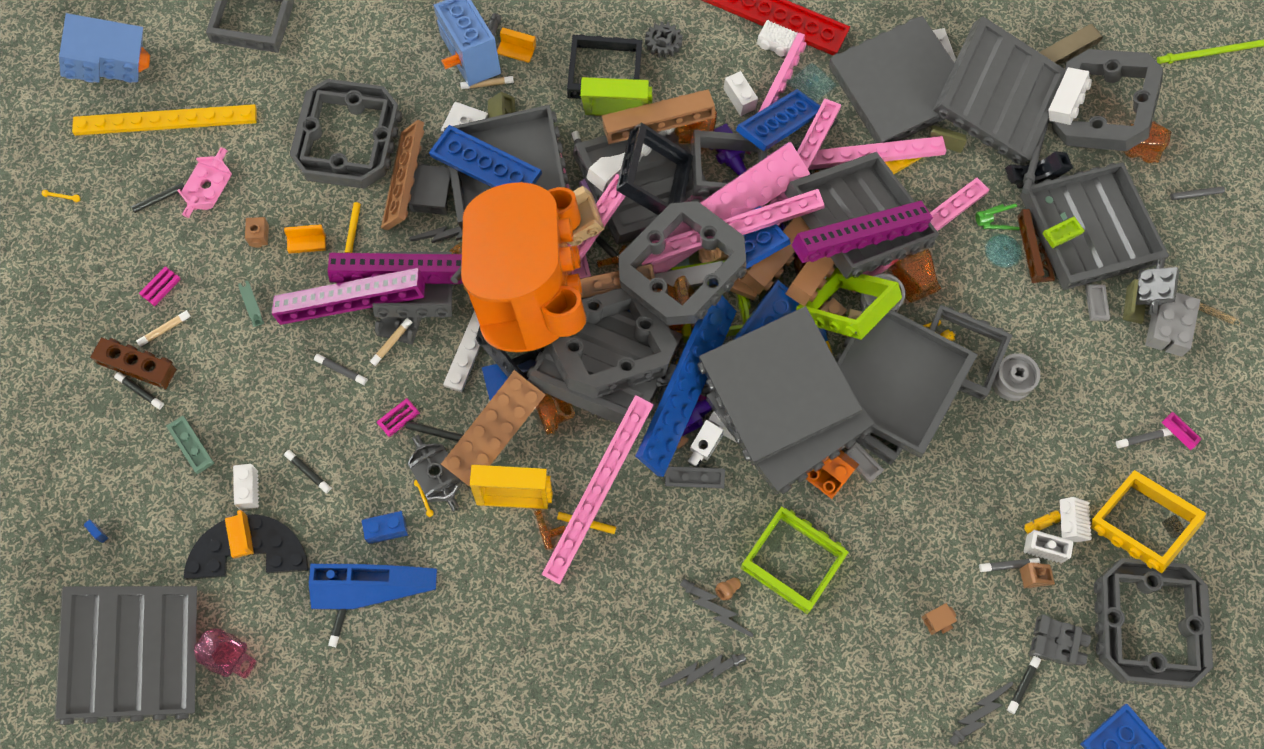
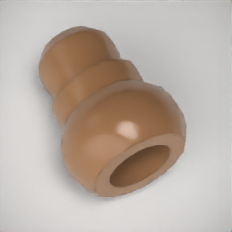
M735 577L725 582H720L715 588L716 594L721 600H729L736 590L741 587V582Z

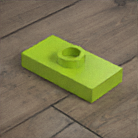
M1075 216L1045 230L1042 234L1050 246L1055 248L1083 234L1085 230Z

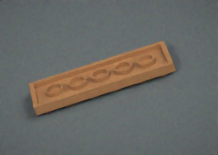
M420 120L415 121L400 134L381 228L384 230L393 228L404 221L408 215L407 206L411 200L410 191L415 181V178H413L414 171L418 166L417 156L421 151L420 142L424 136V122Z
M514 370L441 465L470 486L471 465L490 466L546 394Z

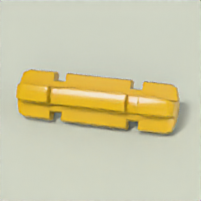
M1057 510L1050 512V515L1046 514L1033 520L1034 523L1031 521L1025 524L1024 529L1027 534L1033 530L1040 531L1053 525L1052 523L1055 524L1061 521L1060 513Z

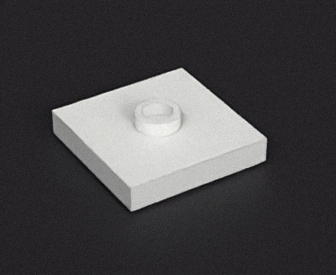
M454 102L443 124L441 134H443L444 128L448 127V125L455 126L487 119L488 113Z

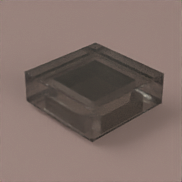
M1176 514L1162 521L1166 531L1173 539L1180 536L1185 530Z

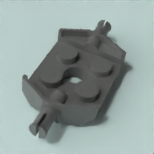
M416 435V438L414 436L412 440L417 450L411 455L408 466L428 502L446 501L452 512L456 511L454 506L458 510L460 507L455 500V495L464 482L441 465L448 455L443 444L433 443L425 445L419 435ZM432 467L440 468V473L436 476L430 475L429 471Z

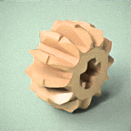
M702 248L698 251L701 263L727 260L729 258L719 248L714 250Z

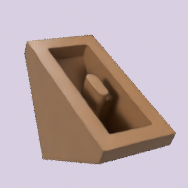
M1031 562L1020 568L1024 589L1055 584L1051 566L1048 564Z

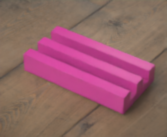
M165 266L139 294L155 307L181 279ZM172 277L173 279L153 299H151Z
M406 398L376 423L388 437H391L420 413L409 399ZM406 405L409 406L402 413H400L393 420H391L388 424H383L393 415L399 412L402 408H404ZM410 411H413V412H411L408 416H406L403 420H401L399 423H397L394 427H392L390 430H388L391 426H393L396 422H398L400 419H402V418H403L405 415H407Z
M1171 412L1161 422L1190 450L1201 440L1174 412Z

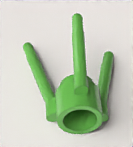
M1001 204L976 212L977 225L983 226V229L1020 230V227L990 224L994 221L993 214L1017 207V204L1008 206Z

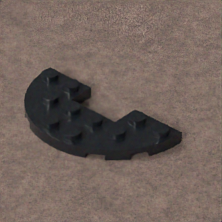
M246 514L254 554L250 555L266 554L267 574L308 571L305 550L297 536L287 526L267 516ZM225 520L206 531L193 546L186 561L183 579L227 576V557H231Z

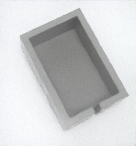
M1176 292L1175 302L1158 305L1157 315H1151L1145 346L1162 351L1172 341L1173 343L1166 348L1165 352L1181 357L1186 354L1192 346L1201 299Z

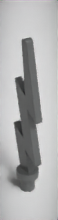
M447 226L411 236L409 240L413 242L434 237L431 242L435 243L458 235L456 237V241L462 239L463 231L460 226L446 230Z
M684 578L680 585L686 589L685 592L701 597L692 602L720 614V616L713 619L753 637L752 632L729 619V617L739 614L708 601L718 596L694 586L695 583H690Z
M744 653L737 656L733 654L731 658L721 663L723 656L721 654L697 670L698 662L661 682L660 687L663 688L685 677H688L686 686L712 670H714L712 679H714L731 667H737L739 663L745 662Z
M1013 682L1007 683L977 702L976 705L984 707L958 721V723L967 726L959 731L955 730L953 736L948 740L949 743L955 747L959 742L962 743L966 736L985 726L986 724L976 721L1003 706V704L993 703V701L1013 686Z

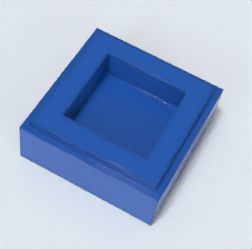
M90 519L84 524V527L99 542L103 543L108 539L100 527Z

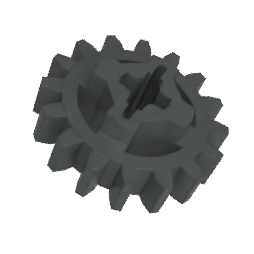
M661 21L659 26L654 23V28L649 27L645 35L647 50L652 49L651 54L657 53L659 58L661 55L667 58V54L674 56V52L678 53L679 48L682 47L683 35H680L681 30H676V25L671 27L670 22L664 25L663 21Z

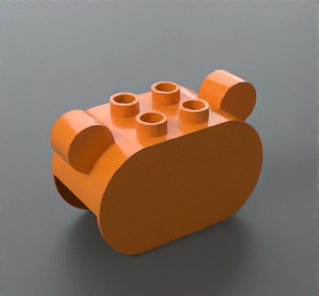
M508 183L493 187L479 194L468 204L464 211L462 282L469 294L484 339L497 349L508 352H527L540 349L551 344L559 337H568L578 333L586 324V314L581 299L582 286L578 273L572 274V270L581 268L579 250L577 245L568 246L567 242L574 241L573 230L579 226L581 221L575 193L565 187H556L547 191L543 187L531 183Z

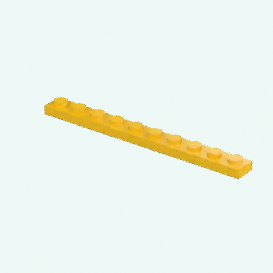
M254 104L73 117L72 133L76 136L257 123V108Z

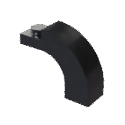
M1055 151L1039 161L1035 170L1036 178L1034 183L1039 184L1047 179L1054 180L1073 169L1067 152ZM1010 164L1005 168L1011 184H1016L1019 189L1023 188L1024 175L1027 173L1029 165Z

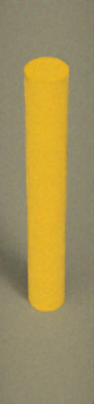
M358 202L353 203L345 253L353 252L361 206Z
M559 512L557 519L569 522L572 515ZM593 521L590 526L592 529L615 534L616 526Z

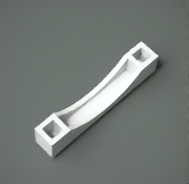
M675 128L657 133L662 136L670 135ZM645 144L642 146L639 162L643 155L647 156L652 150ZM625 152L611 157H601L589 168L587 179L604 192L616 174L620 175Z

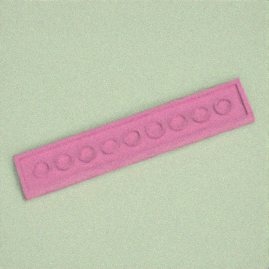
M788 142L700 203L719 218L725 220L752 211L759 206H764L786 191L791 181L808 176L810 172L792 143ZM682 222L667 238L694 229ZM696 251L652 265L654 274L667 272Z

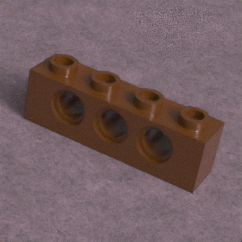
M101 337L90 357L98 365L165 390L177 370L172 365L173 362L164 357L158 359L148 351L142 353L136 347L129 344L123 346L113 338L107 340ZM138 359L137 363L132 365V362ZM152 366H155L154 370L149 371Z

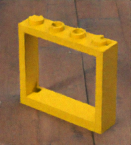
M471 465L470 487L476 505L548 509V503H552L551 476H547V469Z
M1134 470L1092 519L1091 529L1098 532L1099 536L1109 539L1114 546L1126 550L1133 558L1145 562L1150 569L1154 568L1163 573L1204 523L1206 513ZM1131 487L1190 522L1163 557L1104 520Z

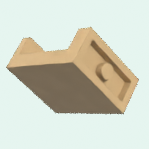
M584 186L573 191L577 200L581 221L579 226L573 230L574 241L567 242L571 246L580 245L583 241L605 230L593 195Z

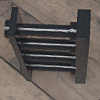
M479 326L476 336L478 344L485 349L505 375L509 377L516 370L528 380V371L522 372L517 365L531 359L536 362L539 352L543 353L544 347L527 351L528 353L511 359L506 353L507 351L491 346L484 339Z

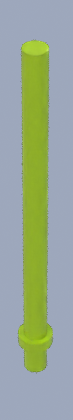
M1264 39L1179 54L1168 53L1166 56L1157 57V63L1168 62V64H1172L1174 61L1263 47Z

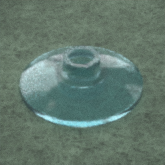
M1004 234L991 237L985 246V254L988 260L1001 268H1009L1016 265L1022 255L1019 243L1013 237Z

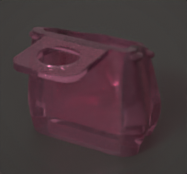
M220 628L203 632L200 640L194 646L196 661L207 670L220 674L223 677H228L234 672L245 679L256 664L255 659L245 654L247 650L246 643ZM248 660L250 663L249 668L241 672V664Z

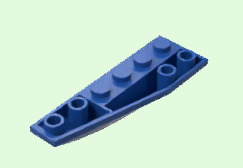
M310 564L309 592L311 609H357L436 590L437 569L370 564Z

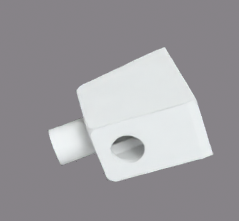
M706 420L690 447L693 454L688 462L698 467L703 459L708 461L723 437L724 430ZM702 444L707 445V448L704 450L699 447Z

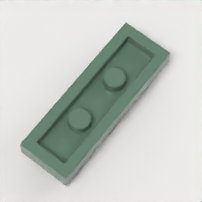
M184 416L166 426L196 474L215 464Z

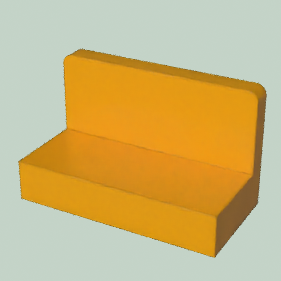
M502 27L500 32L501 42L497 53L529 63L536 48V37Z
M322 225L284 228L289 254L326 251V234Z
M238 510V515L225 518L231 557L233 559L254 554L248 517L242 510Z

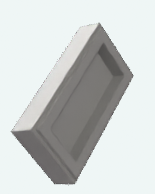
M1086 285L1085 290L1090 321H1109L1110 313L1106 286Z
M858 443L845 452V454L859 464L856 471L869 484L884 471Z

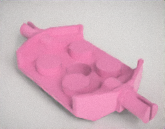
M220 147V150L214 157L196 158L198 164L182 191L178 189L179 194L187 203V207L182 213L184 217L190 218L193 210L211 209L217 202L232 175L223 161L224 156L228 152L225 148ZM205 182H211L209 188H202Z

